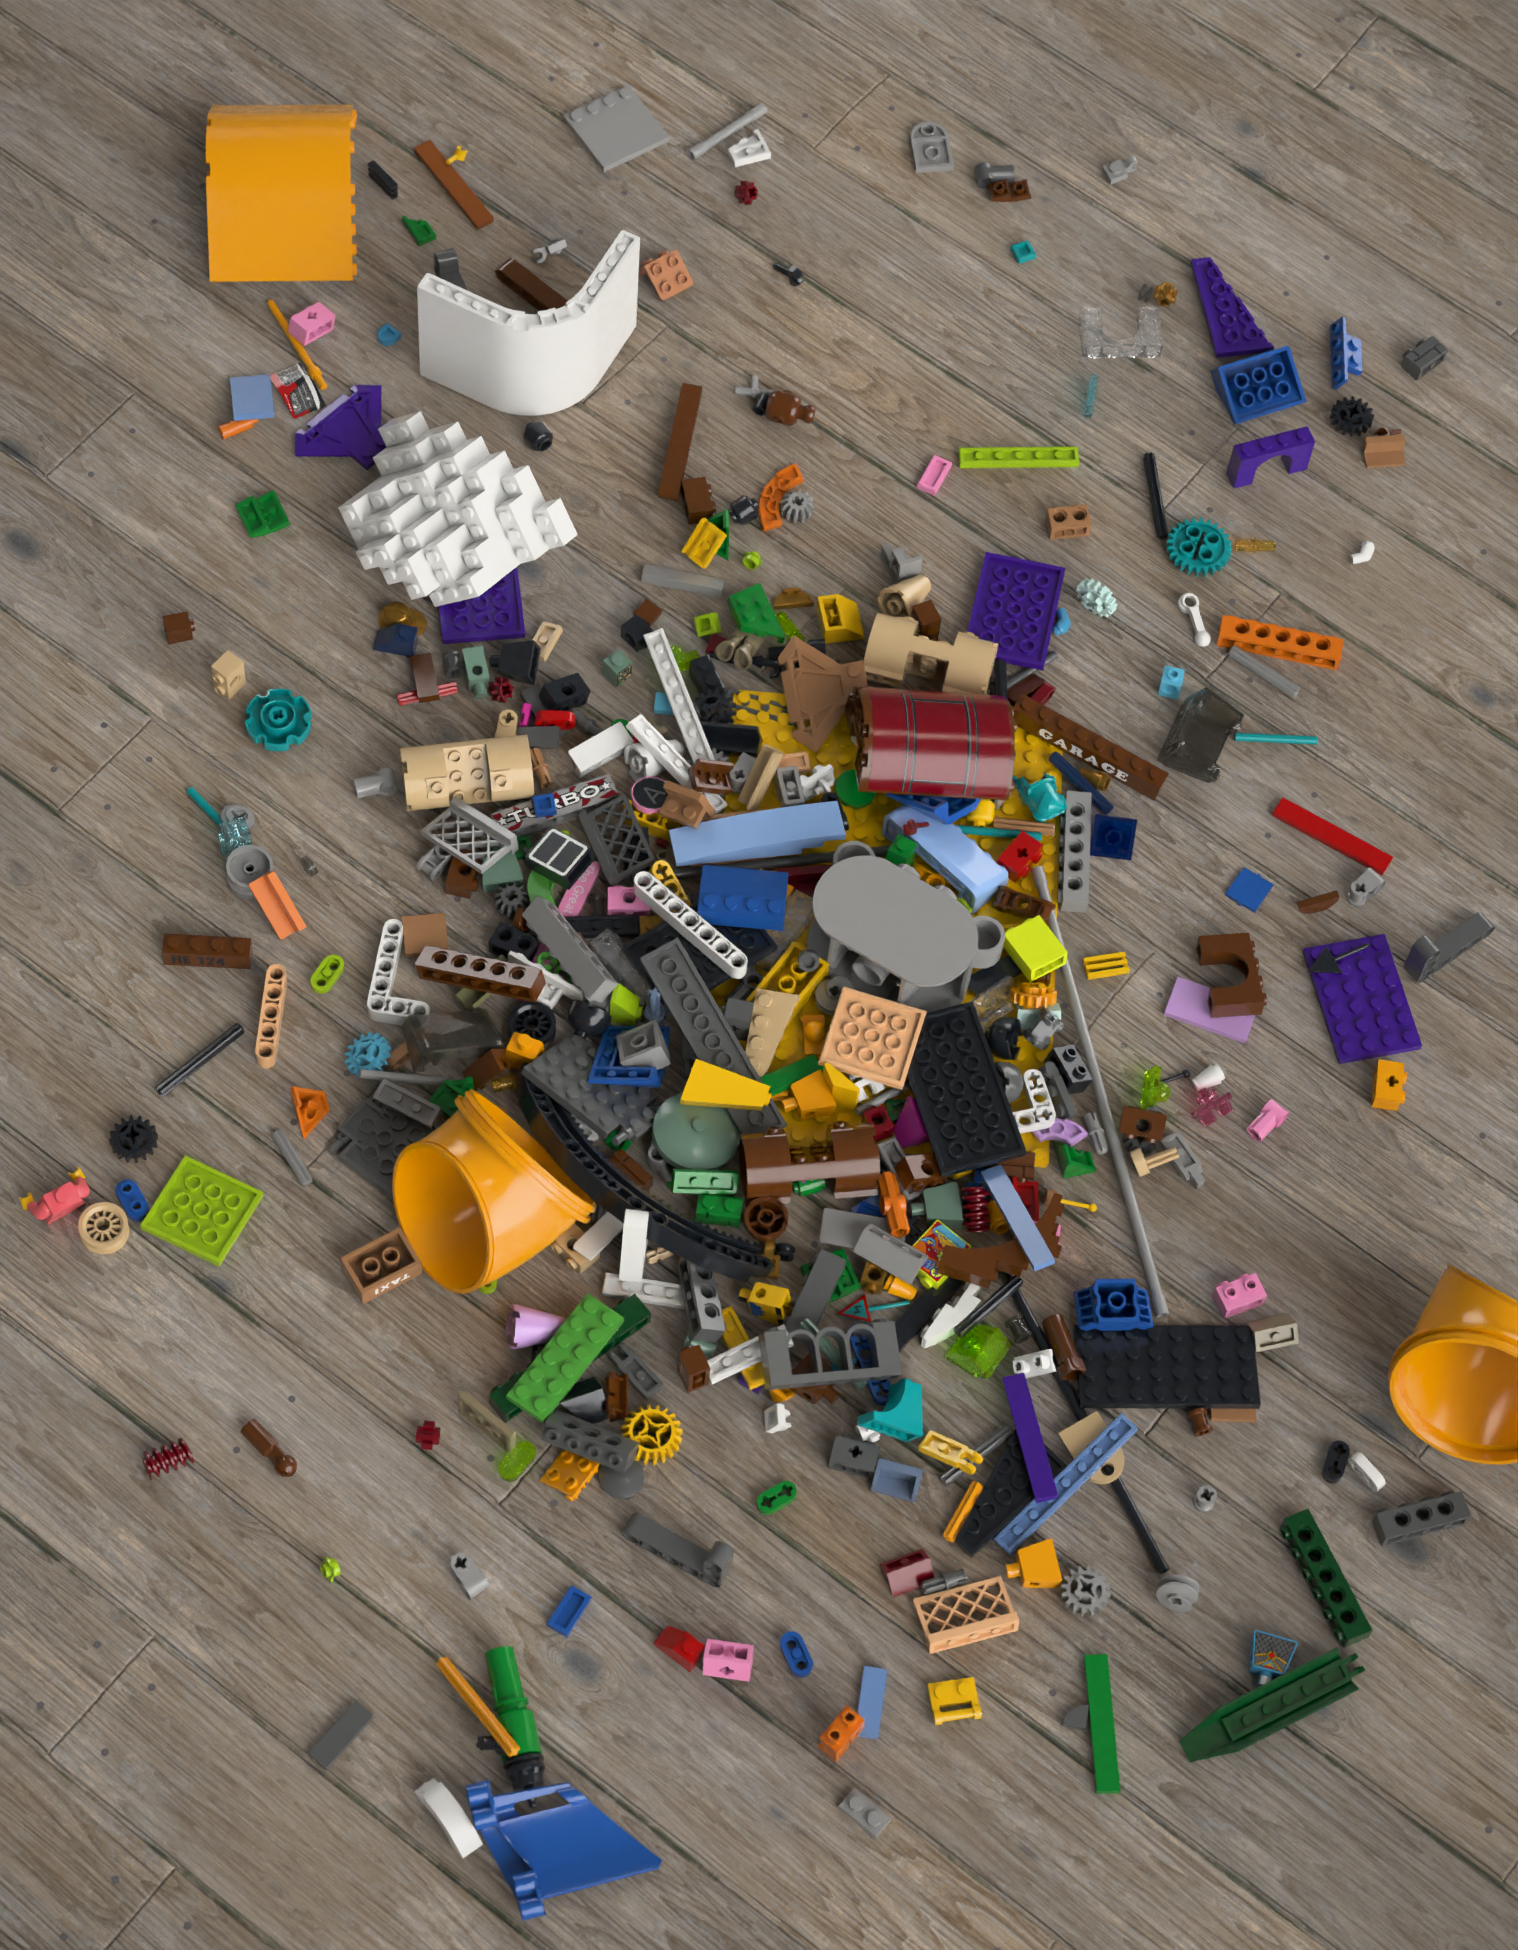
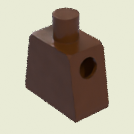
M809 1354L792 1370V1375L812 1373ZM821 1356L823 1372H832V1368ZM835 1384L789 1388L812 1404H816L822 1397L833 1404L840 1397V1393L833 1388Z

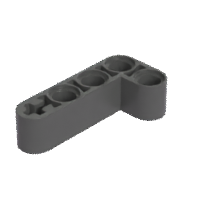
M450 248L434 253L436 277L467 290L459 272L458 257L455 249Z

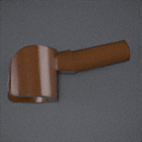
M1382 426L1373 434L1379 436L1401 434V429L1388 430Z

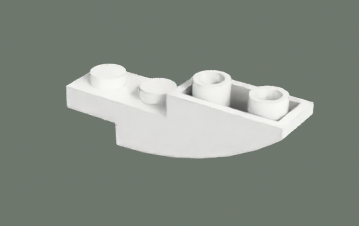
M967 1282L963 1288L964 1294L962 1297L957 1296L952 1306L946 1303L942 1310L938 1308L932 1317L934 1322L930 1327L926 1325L920 1335L922 1338L921 1347L925 1349L936 1345L955 1334L954 1328L980 1305L981 1300L976 1296L982 1287Z

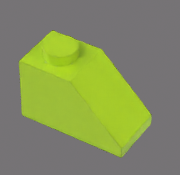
M618 983L613 990L610 1001L611 1022L635 1026L636 1020H641L643 1007L640 1006V998Z

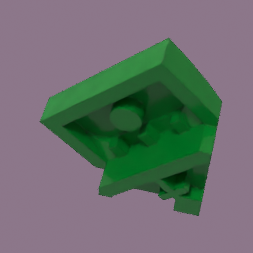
M465 1077V1079L454 1081L445 1080V1083H442L429 1099V1102L441 1107L443 1113L450 1118L458 1110L455 1099L458 1096L464 1097L466 1091L474 1090L473 1077Z

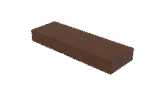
M431 653L410 656L419 703L440 700Z

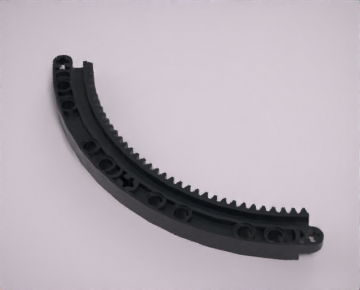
M525 1062L521 1065L517 1072L519 1083L515 1088V1094L528 1124L556 1164L597 1204L623 1224L626 1209L649 1212L646 1239L703 1268L743 1282H747L751 1274L759 1277H767L773 1269V1263L767 1257L758 1255L761 1248L757 1242L754 1241L751 1244L748 1239L744 1242L741 1237L735 1239L733 1234L727 1236L725 1231L719 1233L717 1228L711 1230L708 1224L703 1226L701 1221L696 1223L693 1217L688 1219L685 1213L679 1214L678 1209L672 1210L670 1204L664 1205L663 1200L657 1201L655 1195H648L649 1191L641 1190L642 1186L635 1185V1180H628L627 1174H621V1169H615V1163H609L610 1159L603 1157V1152H598V1146H592L594 1142L587 1140L589 1136L583 1134L585 1130L579 1128L580 1123L575 1122L576 1117H572V1113L521 1074L523 1067L529 1063Z

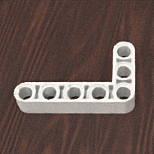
M390 919L385 922L367 999L368 1017L375 1022L423 1028L430 1022L429 1006L425 1002L391 997L403 943V925L397 919ZM391 931H397L398 933H396V934H391V933H389V932H391ZM386 950H393V952H391V953H387V952H385V951H386ZM384 968L389 969V971L383 972L381 970ZM380 987L385 988V990L379 991L377 989ZM379 1006L381 1009L374 1010L373 1007ZM395 1010H402L403 1012H401V1013H395L394 1011H395ZM423 1013L424 1016L418 1017L416 1014Z
M626 1209L619 1280L642 1282L645 1253L648 1244L646 1237L649 1212Z

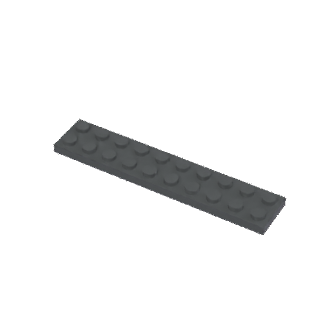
M677 937L641 957L640 962L661 994V998L696 1058L763 1083L679 938ZM772 1098L768 1106L763 1105L761 1111L726 1108L740 1134L761 1133L767 1130L768 1127L778 1126L781 1129L787 1127V1123Z

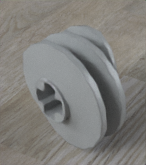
M837 976L826 979L817 986L814 1000L820 1011L827 1015H834L843 986L854 989L849 980Z
M1171 1574L1160 1579L1156 1597L1168 1609L1177 1612H1188L1192 1608L1191 1604L1198 1600L1200 1586L1194 1579L1188 1576Z

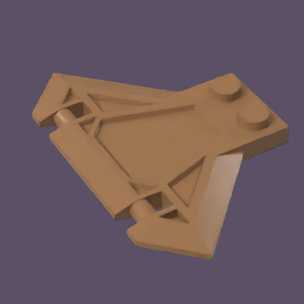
M793 635L778 657L779 665L786 664L787 671L781 672L790 724L797 723L798 728L792 731L793 739L817 753L845 713L846 701L853 687H868L864 662L860 660L841 665ZM799 662L800 668H795L794 663ZM805 721H810L811 726L806 727Z

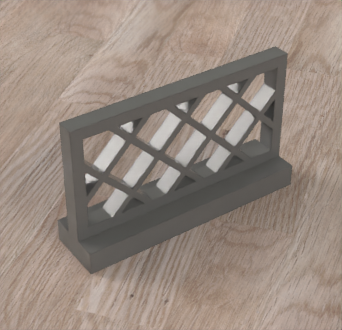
M625 794L590 813L583 811L578 814L605 877L612 887L621 885V880L657 862ZM623 802L626 806L623 813L614 812L618 805ZM607 814L604 824L597 822L595 817ZM612 816L620 818L617 827L609 825ZM625 819L633 821L630 830L622 828ZM607 829L615 831L611 840L604 838ZM620 832L628 834L624 843L616 841ZM633 835L641 838L638 846L629 844ZM614 845L622 847L619 856L611 855ZM627 848L635 850L632 860L623 858ZM640 852L648 854V859L642 862L637 861ZM621 862L629 863L628 869L620 873L618 869Z

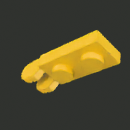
M932 1430L928 1432L918 1446L919 1452L955 1468L959 1467L963 1472L970 1475L974 1474L976 1468L970 1462L965 1461V1457L977 1464H981L984 1459L979 1453L969 1449L968 1446Z

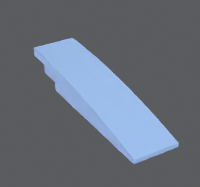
M838 801L751 812L701 822L697 829L684 826L669 830L676 866L802 854V849L823 847L824 841L843 840L846 836Z

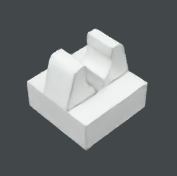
M776 1403L764 1411L765 1431L767 1433H775L791 1427V1423H786L785 1420L790 1415V1411L785 1409L784 1404Z

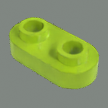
M329 955L325 957L313 973L310 983L315 993L325 994L329 992L344 972V961L340 956ZM332 966L337 967V969L331 970L330 968ZM325 983L324 986H319L318 984Z

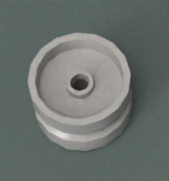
M251 844L240 846L232 851L226 863L227 885L233 894L247 900L255 899L248 884L267 872L274 871L273 861L269 853L260 846Z

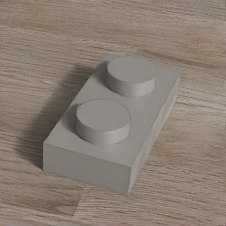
M855 1788L838 1807V1809L875 1839L891 1820L890 1817Z

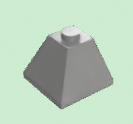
M656 1019L616 1036L620 1063L623 1066L656 1067L658 1070L671 1064L669 1050Z

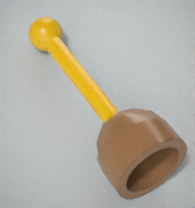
M1047 1189L1043 1206L1048 1207L1053 1194H1058V1192ZM1061 1199L1063 1204L1086 1208L1090 1212L1097 1210V1206L1094 1203L1088 1205Z

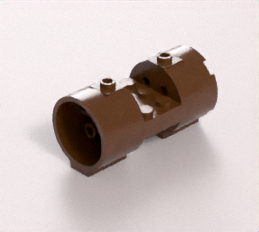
M835 1121L833 1125H828L826 1146H823V1144H811L810 1148L789 1146L785 1130L778 1126L768 1127L767 1130L761 1133L740 1134L738 1145L739 1168L746 1207L749 1206L752 1200L762 1196L773 1197V1199L781 1201L783 1204L791 1203L792 1182L829 1178L831 1194L834 1199L878 1195L879 1184L875 1182L880 1180V1158L876 1139H873V1136H876L873 1123L850 1125L846 1121Z

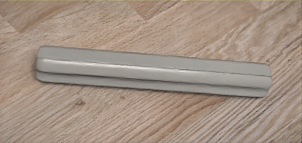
M1236 645L1230 649L1228 654L1230 657L1291 697L1297 696L1300 691L1297 685Z

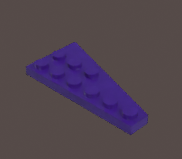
M1211 257L1191 259L1192 272L1216 358L1265 353L1274 350L1273 344L1267 341L1265 333L1255 324L1253 316L1241 299L1235 296L1231 285L1225 282L1221 271Z

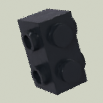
M1074 1045L1055 1047L1044 1059L1045 1063L1048 1061L1055 1063L1069 1094L1084 1092L1093 1080Z

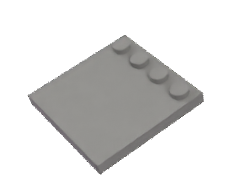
M629 85L563 115L564 122L603 172L669 142L668 134Z

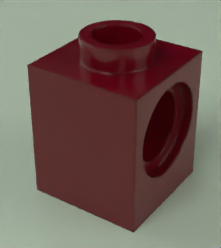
M883 1105L878 1107L871 1106L863 1112L861 1122L862 1124L873 1123L876 1131V1136H873V1139H876V1142L893 1135L894 1125ZM878 1120L881 1122V1124L877 1125L874 1124L872 1121Z

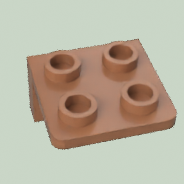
M667 249L657 254L658 259L653 261L652 258H649L642 262L643 267L639 268L640 277L647 274L659 299L662 301L693 285V280L677 249L670 253Z

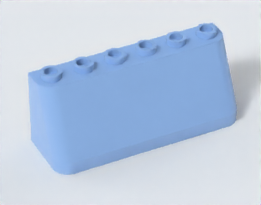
M906 805L891 811L884 817L881 834L891 843H893L898 834L916 842L915 853L959 891L958 897L965 899L973 909L970 913L971 915L976 913L999 893V886H1007L1008 871L1001 865L999 866L989 853L982 851L977 843L964 835L957 825L943 824Z

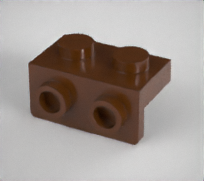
M698 758L688 769L692 790L729 796L733 789L728 773L734 768L733 763Z

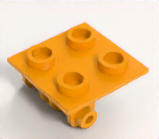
M563 1449L539 1481L565 1493V1498L572 1502L577 1500L578 1495L582 1491L581 1489L586 1488L585 1483L589 1484L590 1479L598 1472L600 1463Z

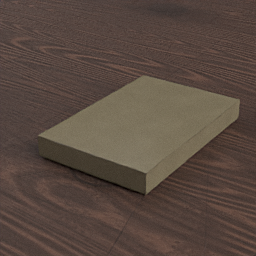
M463 1389L458 1394L459 1414L511 1454L516 1448V1431Z

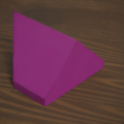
M908 1096L893 1130L895 1138L902 1149L929 1142L916 1102L911 1096Z

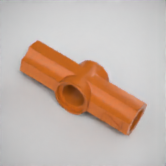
M883 1172L880 1175V1180H876L879 1184L880 1211L886 1217L890 1234L896 1238H902L904 1235L909 1234L910 1231L906 1216V1199L904 1194H900L896 1175L891 1172Z

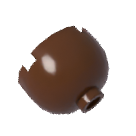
M762 1196L752 1200L744 1214V1225L747 1232L755 1240L761 1242L778 1239L785 1232L789 1220L785 1205L770 1196Z

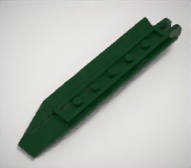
M1338 1647L1217 1708L1179 1741L1189 1762L1239 1752L1359 1690L1352 1681V1677L1364 1672V1667L1358 1666L1353 1671L1348 1672L1345 1664L1351 1663L1358 1658L1357 1653L1342 1659L1340 1658Z

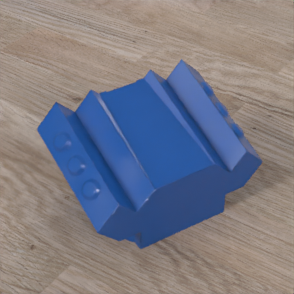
M1096 1279L1090 1287L1073 1292L1078 1327L1082 1330L1088 1331L1094 1328L1100 1331L1131 1330L1134 1328L1145 1330L1154 1327L1148 1291L1139 1288L1135 1283V1279Z

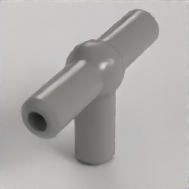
M756 375L750 377V388L737 386L734 388V394L751 396L752 398L758 397L761 393L770 395L774 391L758 389V376Z

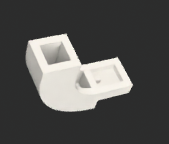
M433 1778L414 1791L417 1798L436 1818L452 1847L462 1858L483 1845L467 1815L442 1782L438 1783Z

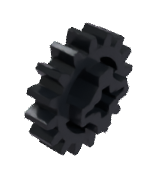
M1354 396L1350 400L1344 397L1343 401L1337 400L1336 405L1332 407L1330 419H1332L1331 425H1337L1336 431L1343 430L1342 435H1345L1346 432L1349 433L1350 437L1353 436V433H1356L1357 436H1360L1361 432L1366 434L1368 428H1371L1373 423V409L1367 408V402L1362 404L1361 398L1355 401Z
M716 687L715 692L708 688L707 694L701 691V698L695 697L694 701L697 705H693L699 721L712 722L720 719L722 722L719 723H734V719L731 716H735L737 711L732 710L736 707V703L730 702L733 696L726 697V690L719 693V687ZM710 697H717L716 700H707ZM724 701L728 706V713L723 709ZM718 704L719 713L715 712L710 717V708H714ZM700 707L706 713L705 719L701 715Z
M130 1115L129 1121L121 1118L122 1124L115 1123L114 1128L116 1131H110L112 1138L109 1139L110 1146H112V1152L117 1153L118 1159L125 1157L127 1163L131 1158L134 1159L135 1163H138V1158L140 1157L144 1161L147 1160L146 1154L153 1155L152 1148H157L158 1146L156 1141L158 1140V1134L156 1133L155 1125L150 1126L149 1119L142 1122V1116L134 1120L133 1116ZM133 1134L135 1135V1138H136L135 1144H133V1141H132Z

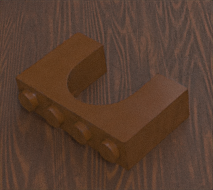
M1249 933L1199 936L1196 951L1200 966L1231 965L1241 971L1245 977V981L1237 986L1210 988L1207 1002L1211 1018L1262 1015L1263 1007L1267 1005L1266 993L1262 992L1263 978L1258 974L1259 961L1258 958L1254 957L1255 943L1251 941Z

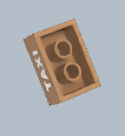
M400 1227L340 1258L341 1269L362 1304L422 1274V1263Z

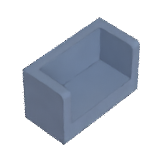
M879 1458L871 1491L915 1503L923 1469Z

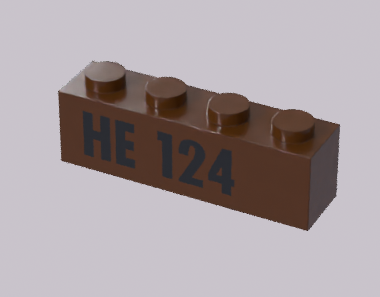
M164 933L162 948L164 965L251 969L253 953L251 938Z

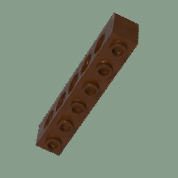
M425 945L415 963L419 979L535 1003L546 984L542 969L465 954L459 951H450L439 947Z

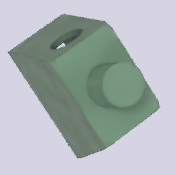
M483 645L462 649L461 666L464 669L463 674L468 692L474 691L476 699H483L488 696L486 689L489 687V673Z
M491 846V851H499L502 847ZM508 852L483 873V893L497 891L499 887L504 888L506 883L509 886L516 883L517 888L523 886V875L515 853L511 854Z
M957 1182L923 1190L921 1202L910 1203L911 1216L924 1215L926 1227H931L938 1219L949 1229H961L963 1215Z

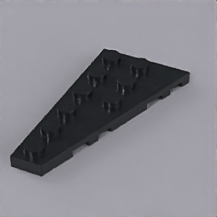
M1016 1429L1007 1442L1004 1451L956 1538L955 1543L971 1559L1034 1499ZM1044 1444L1053 1478H1055L1067 1465Z

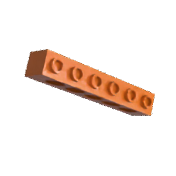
M1223 615L1216 646L1231 649L1236 645L1249 653L1337 670L1341 660L1344 639L1320 635L1315 632L1301 631L1295 628L1281 627L1276 624L1261 623L1252 619L1237 618L1232 615Z

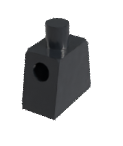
M534 640L503 644L500 655L490 656V666L497 667L498 672L503 678L535 685L541 647Z

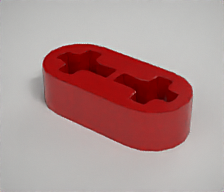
M541 710L536 713L535 724L537 727L559 726L560 730H570L575 727V714L569 711Z

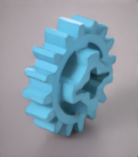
M369 1032L367 1037L361 1034L360 1040L353 1039L355 1044L353 1046L348 1045L350 1052L345 1053V1056L348 1058L345 1061L348 1069L358 1078L360 1069L383 1071L382 1066L389 1064L386 1058L392 1056L388 1052L391 1050V1047L388 1045L389 1042L379 1033L374 1035L372 1032Z

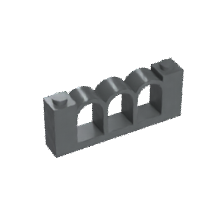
M886 1318L875 1319L869 1326L867 1324L854 1325L845 1333L837 1327L829 1326L821 1329L815 1335L803 1329L794 1330L786 1335V1330L779 1331L775 1327L765 1329V1332L758 1337L765 1390L896 1379L902 1375L895 1322L887 1321ZM852 1333H859L868 1340L872 1368L853 1370L849 1343ZM821 1336H830L837 1342L842 1371L823 1372L819 1349ZM790 1339H800L807 1345L812 1373L792 1375L788 1349Z

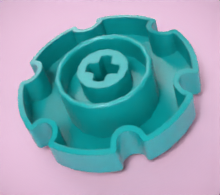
M275 688L267 690L268 694L266 696L256 695L249 702L245 710L246 718H248L245 720V729L249 738L255 744L264 743V748L270 751L289 750L290 744L300 745L308 737L311 731V722L309 720H312V713L309 704L301 695L293 697L291 690Z

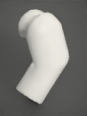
M1364 541L1361 544L1360 553L1349 556L1352 565L1370 560L1375 549L1372 542Z

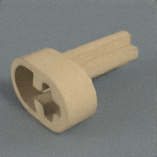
M1176 1147L1146 1158L1141 1148L1130 1151L1140 1177L1149 1174V1169L1179 1158Z

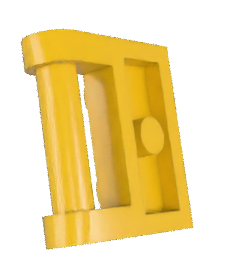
M974 1677L927 1684L934 1725H941L945 1721L971 1717L974 1719L982 1718ZM971 1704V1708L947 1712L940 1711L942 1707Z

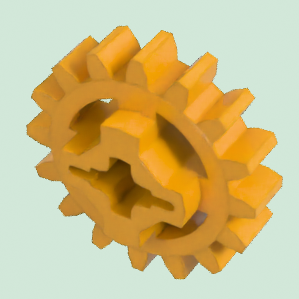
M1023 982L1020 986L1015 985L1010 990V1001L1019 1003L1020 1006L1023 1005L1025 1009H1042V1007H1047V1005L1053 1006V1004H1056L1057 991L1054 988L1044 986V983Z

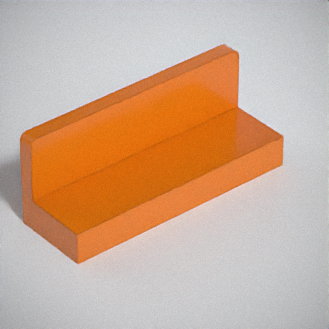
M269 871L248 884L280 940L307 927L275 871Z

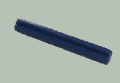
M1057 751L1051 754L1049 761L1081 792L1092 793L1091 802L1105 815L1113 810L1114 806Z

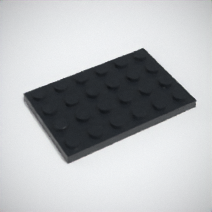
M699 901L689 906L696 913L698 912ZM666 921L621 947L623 954L651 990H654L656 987L640 962V958L677 937L709 991L732 978ZM710 924L747 956V968L778 950V945L765 929ZM703 937L702 939H704V940H709L710 938H709V937ZM719 950V951H717V952H719V953H725L726 951H724V950ZM734 964L735 967L742 966L740 964ZM661 998V1003L664 1005V1007H665V1008L667 1009V1011L669 1012L667 1006L665 1005L663 999Z

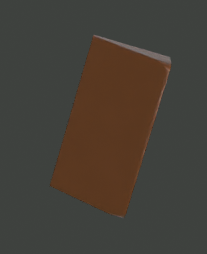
M1033 673L1007 690L1010 705L1015 706L1022 694L1031 698L1047 681Z

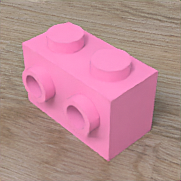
M1254 1273L1251 1275L1243 1274L1232 1282L1224 1281L1219 1283L1212 1297L1223 1319L1264 1305L1267 1294L1257 1274Z

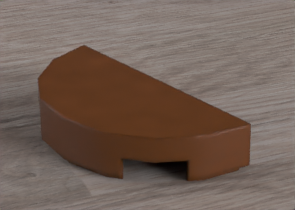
M1335 890L1298 901L1297 906L1300 912L1305 914L1321 912L1333 906L1338 901L1339 894Z

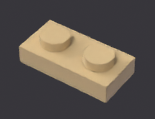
M543 621L533 638L541 647L539 661L546 662L563 632L560 625Z

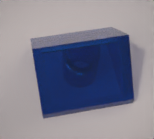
M1095 814L1091 829L1090 855L1131 861L1137 819Z

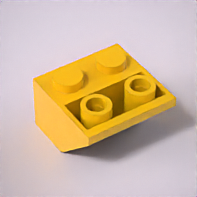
M839 594L818 596L816 612L825 644L864 639L856 602Z

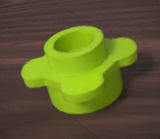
M325 1556L324 1561L320 1565V1571L322 1576L327 1578L329 1583H332L334 1581L333 1578L340 1575V1567L335 1558L329 1559L328 1556Z

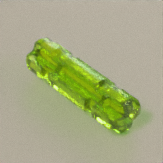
M784 611L777 613L776 618L791 639L794 635L805 642V637L802 633H799V629L792 620L788 619L789 616Z

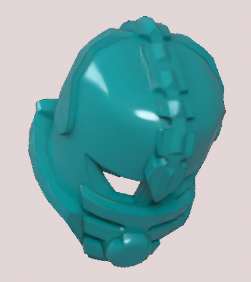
M1044 773L1042 780L1030 785L1024 777L1018 779L1013 775L1012 779L1019 792V797L1023 800L1022 804L1027 805L1035 820L1038 822L1048 821L1065 812L1067 803L1064 796L1056 791L1057 786L1054 776Z

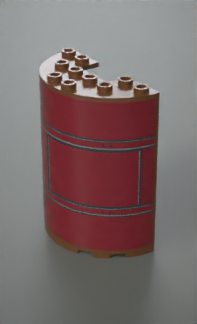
M857 686L853 687L852 692L849 693L845 705V715L849 736H856L858 748L854 768L859 792L991 800L1009 799L1010 792L1014 791V780L1012 777L1016 758L1015 732L1017 730V720L1013 719L1014 706L1010 705L1007 697L1001 695Z

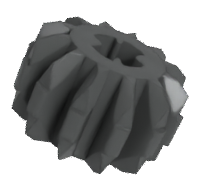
M506 883L504 888L499 887L497 894L494 895L495 909L499 910L500 916L507 914L508 920L511 915L515 916L518 907L526 910L530 905L528 892H525L523 886L517 888L516 883L512 886Z

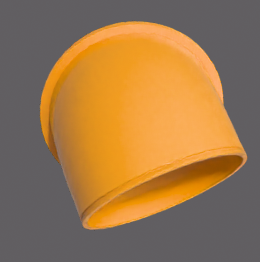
M474 1090L466 1091L464 1097L458 1096L455 1099L458 1110L445 1123L423 1139L408 1145L401 1151L394 1166L392 1180L393 1201L398 1223L420 1259L423 1270L440 1286L459 1294L475 1291L518 1268L548 1247L577 1220L587 1224L591 1220L590 1213H594L596 1208L594 1200L569 1178L536 1139L494 1103Z
M1447 1264L1448 1268L1444 1270L1412 1335L1399 1345L1391 1359L1388 1370V1387L1393 1406L1404 1424L1417 1437L1443 1453L1462 1460L1482 1464L1518 1462V1301L1462 1270Z

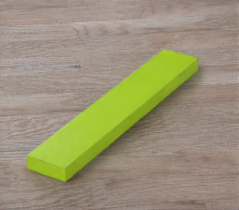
M981 447L958 449L959 468L1079 467L1078 447Z

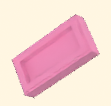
M934 455L919 480L917 489L935 496L952 467V462Z

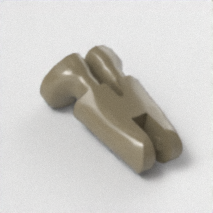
M737 628L728 636L727 640L717 645L715 652L717 657L725 662L729 661L734 655L735 666L739 670H747L752 664V656L756 654L764 638L752 633L742 632Z

